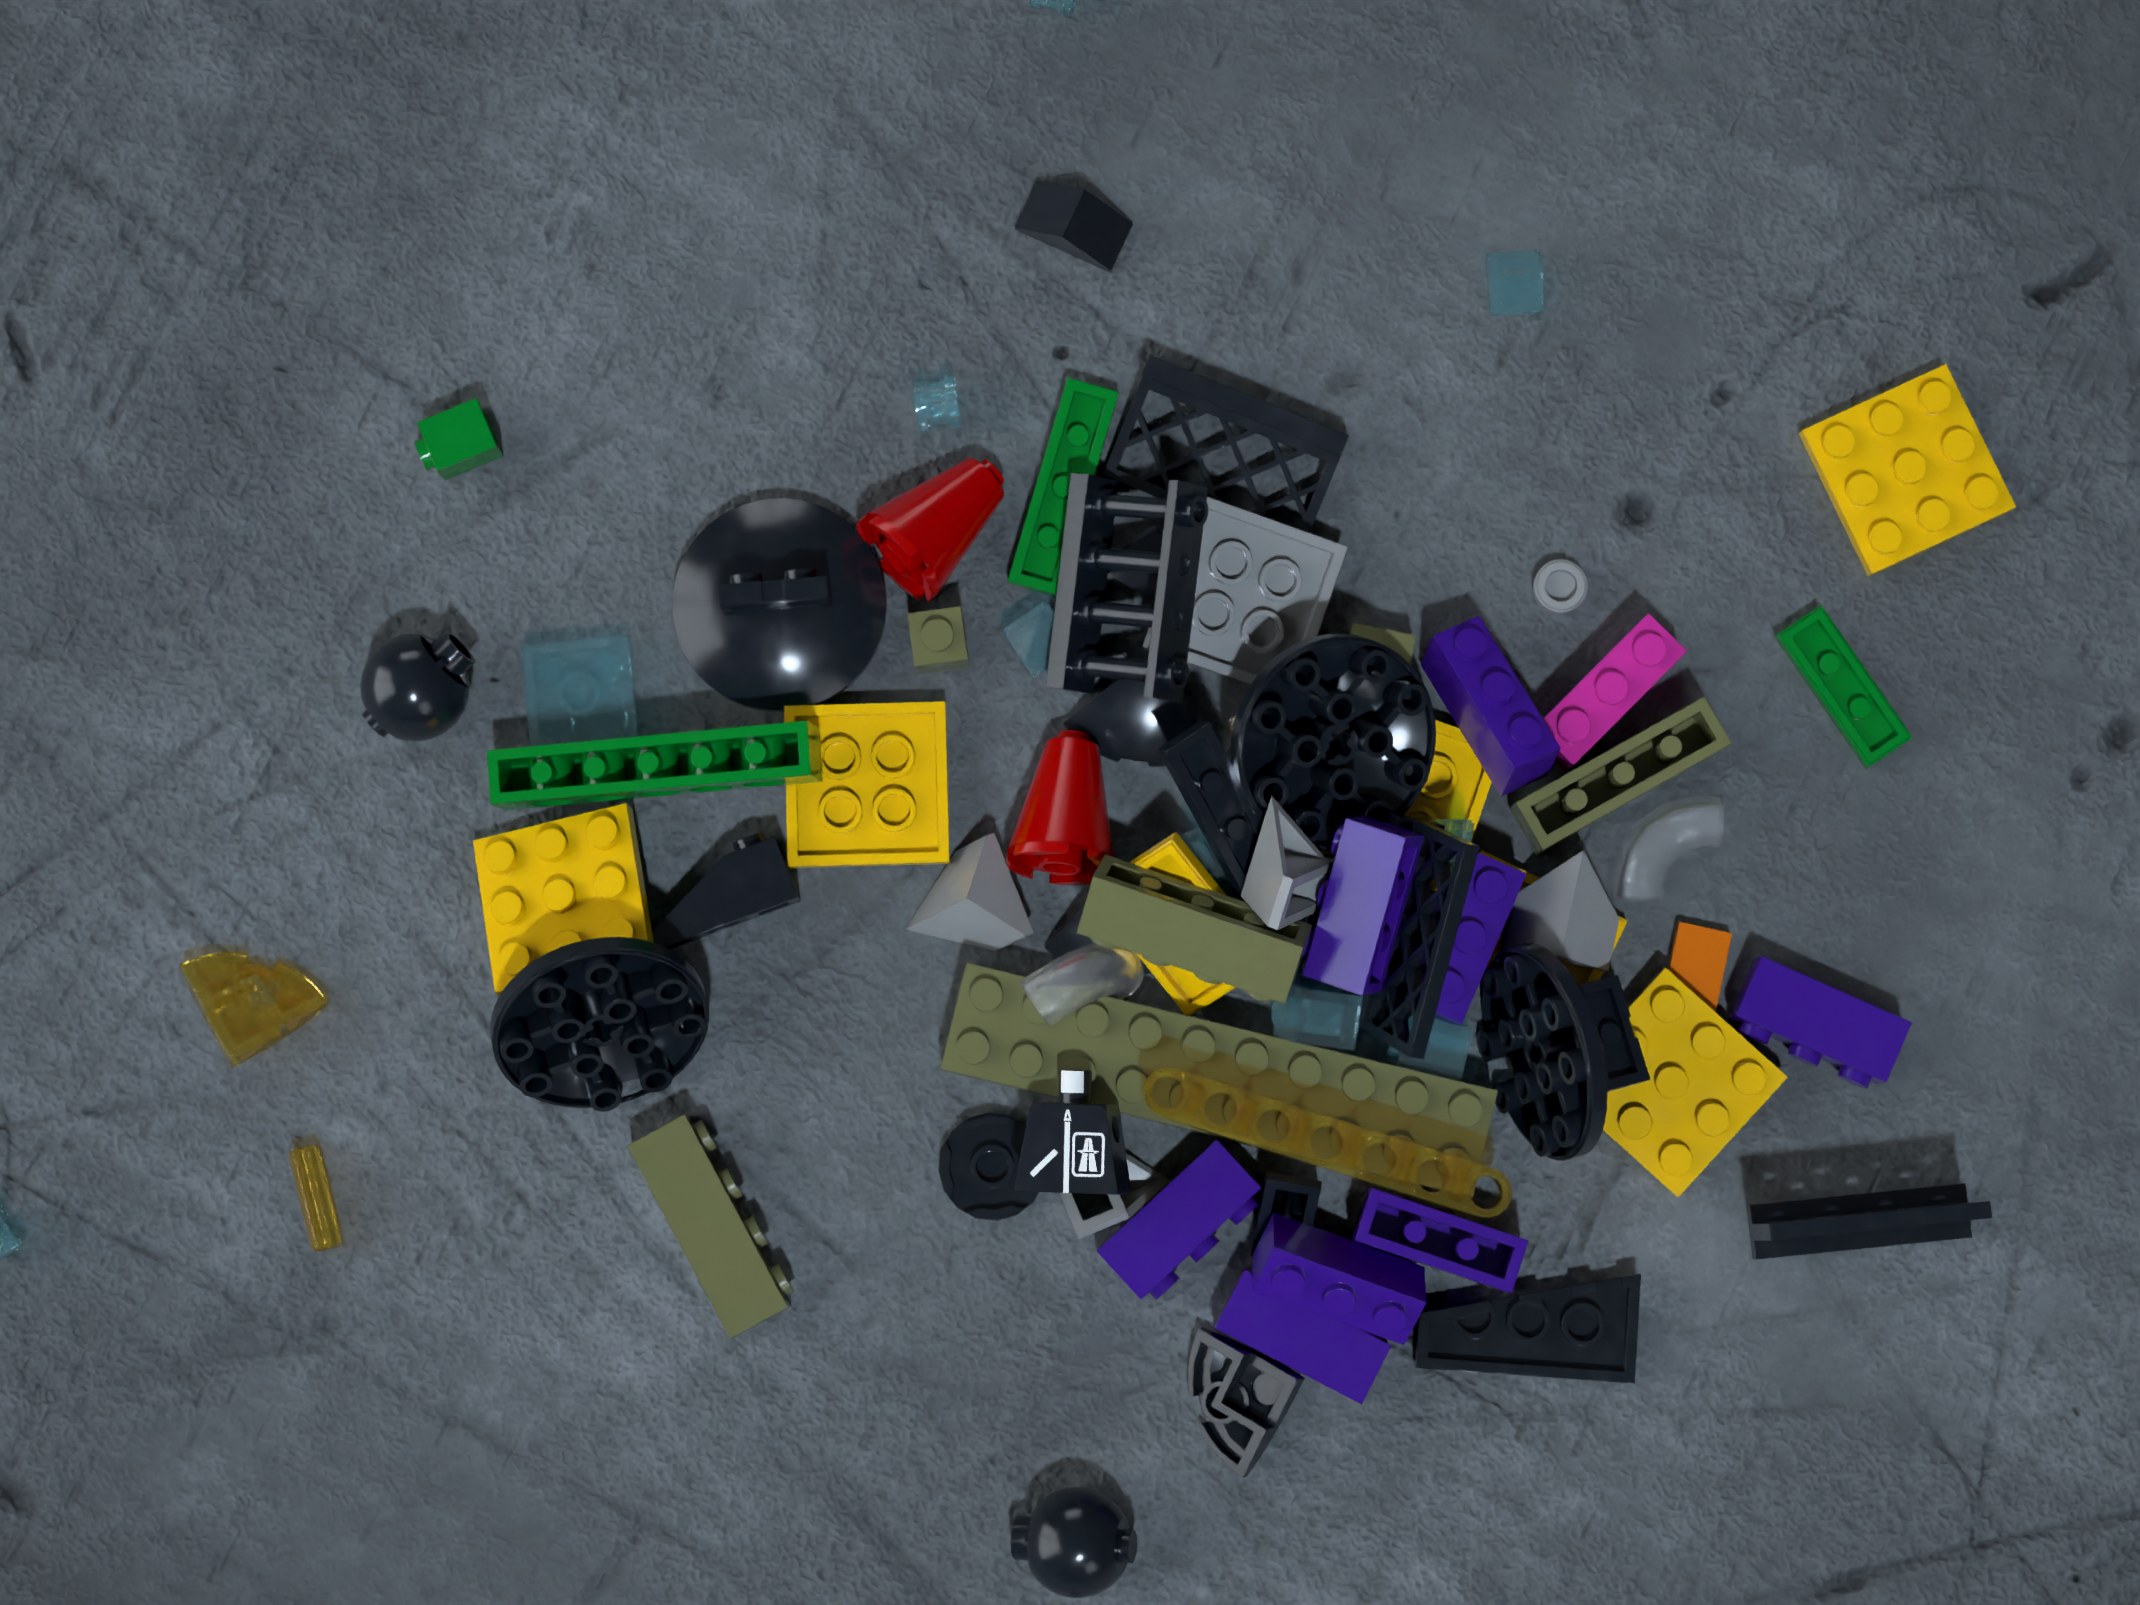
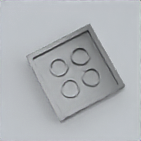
M1207 497L1208 516L1203 525L1187 663L1251 684L1260 671L1278 654L1303 640L1318 635L1347 546ZM1148 628L1142 646L1147 649L1150 646L1152 628Z

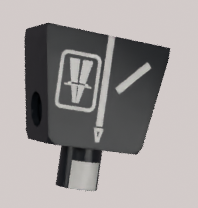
M1059 1070L1058 1103L1039 1102L1031 1104L1015 1181V1191L1112 1195L1130 1193V1179L1118 1104H1091L1092 1071Z

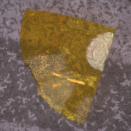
M244 952L208 954L179 964L182 976L202 1016L232 1068L281 1041L328 1007V1001L321 991L299 971L280 961L274 963L275 969L249 963L248 955Z

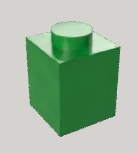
M477 398L417 422L423 437L414 441L426 470L436 468V471L444 480L503 457L487 414Z

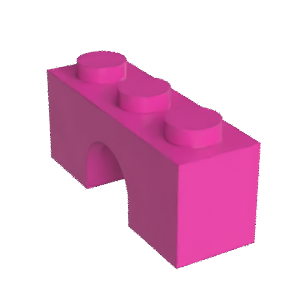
M1649 613L1543 719L1561 747L1555 761L1566 772L1687 652Z

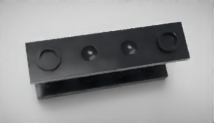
M1071 473L1046 688L1094 694L1096 677L1145 682L1144 698L1182 703L1184 687L1189 677L1187 660L1203 525L1208 516V504L1206 501L1208 487L1179 480H1169L1167 498L1117 495L1119 481L1089 474ZM1115 516L1164 520L1161 552L1111 549ZM1108 571L1158 574L1154 606L1104 602ZM1102 624L1152 628L1148 660L1098 656Z

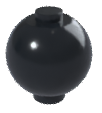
M447 630L437 639L424 634H404L386 641L373 652L362 672L360 690L362 702L366 708L363 712L364 719L382 737L389 733L393 737L405 741H426L442 735L457 723L466 708L469 698V682L465 671L475 663L473 655L460 639Z
M1070 1487L1046 1496L1037 1504L1031 1516H1017L1015 1518L1011 1531V1553L1015 1560L1028 1561L1033 1576L1051 1592L1064 1597L1085 1598L1097 1595L1110 1588L1124 1573L1127 1563L1134 1562L1137 1553V1534L1135 1530H1130L1124 1512L1110 1497L1094 1489Z

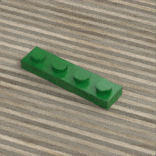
M1067 377L1009 574L1008 584L1056 597L1071 473L1096 475L1119 392Z

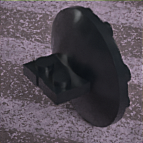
M770 498L746 503L729 510L711 522L689 546L677 571L672 595V615L677 639L684 655L700 678L712 689L732 702L747 708L767 712H784V706L820 705L841 694L862 675L871 663L882 640L887 616V595L877 559L868 543L861 538L858 531L834 512L811 502L789 498Z
M1342 633L1326 634L1303 640L1278 654L1260 671L1249 686L1237 711L1231 737V762L1242 796L1255 816L1263 823L1272 795L1318 850L1330 851L1335 833L1341 825L1345 824L1346 818L1366 816L1386 823L1389 812L1404 815L1415 802L1428 780L1434 757L1436 724L1433 705L1429 693L1415 669L1406 659L1389 647L1366 637Z
M603 937L588 939L560 947L541 956L522 969L507 984L500 994L491 1015L490 1039L499 1069L506 1079L524 1095L557 1106L593 1108L596 1111L606 1112L615 1109L620 1103L639 1098L650 1092L663 1091L670 1086L672 1079L692 1061L704 1042L709 1025V1006L704 986L697 972L684 958L674 951L659 944L635 938ZM639 1079L643 1089L622 1097L619 1084Z
M1523 943L1508 947L1498 953L1490 967H1486L1482 976L1484 987L1482 998L1483 1030L1477 1033V1047L1485 1061L1489 1062L1510 1056L1514 1077L1493 1084L1492 1089L1498 1090L1495 1105L1501 1113H1509L1520 1133L1532 1145L1538 1156H1547L1557 1161L1584 1156L1595 1147L1602 1134L1607 1112V1093L1651 1080L1638 1038H1635L1629 1020L1631 1015L1619 977L1616 975L1577 985L1565 965L1545 947L1534 943Z

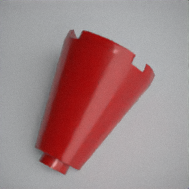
M967 458L866 513L857 521L858 534L868 543L869 547L873 544L877 546L883 556L878 561V564L889 578L912 597L919 600L926 595V601H931L943 588L1003 500L1004 491L1001 486L1004 484V478L999 470L989 461L983 459L979 462L973 458Z
M1072 730L1061 731L1058 733V737L1049 739L1045 744L1007 849L1005 864L1016 874L1032 880L1033 871L1037 870L1050 873L1049 883L1090 885L1104 855L1114 857L1100 749L1097 744L1090 741V736L1086 733Z

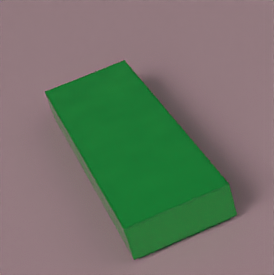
M1822 605L1774 637L1865 769L1913 738Z

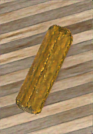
M316 1145L295 1148L289 1152V1160L311 1248L317 1252L336 1248L341 1245L342 1238L320 1150Z

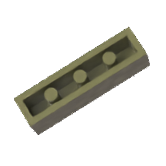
M1704 696L1517 801L1510 810L1533 851L1538 855L1718 754L1732 743Z
M1104 855L1093 876L1077 933L1090 937L1099 946L1105 948L1119 947L1140 954L1146 961L1158 966L1172 965L1193 972L1197 978L1204 982L1212 984L1225 983L1245 990L1248 995L1257 1000L1266 1002L1275 1000L1285 1004L1294 984L1312 924L1298 920L1286 927L1275 930L1268 927L1244 901Z
M684 1114L627 1145L730 1339L791 1307L786 1296L793 1293L794 1289L781 1265L778 1263L770 1267L761 1247L769 1244L754 1215L746 1219L742 1215L735 1200L743 1196L728 1167L721 1171L718 1170L709 1153L716 1149L717 1145L702 1119L693 1123L691 1117Z

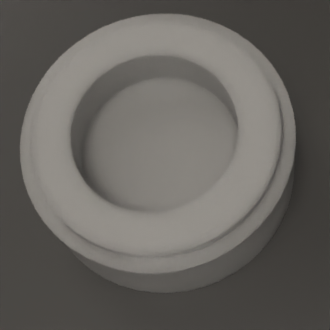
M1561 559L1545 564L1536 574L1532 585L1536 603L1544 611L1554 615H1565L1576 610L1585 599L1588 589L1587 578L1582 569L1571 561Z

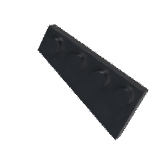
M1641 1274L1421 1312L1417 1325L1415 1368L1635 1384Z

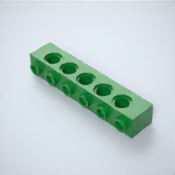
M809 721L487 750L490 804L506 811L823 782L819 728Z

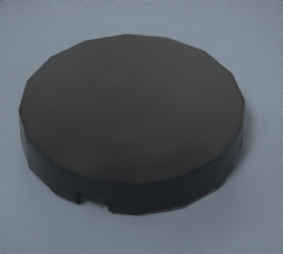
M988 1112L967 1118L950 1133L941 1149L938 1171L944 1192L958 1209L977 1219L998 1221L1018 1215L1035 1201L1039 1192L1015 1191V1181L1026 1124L1010 1115Z

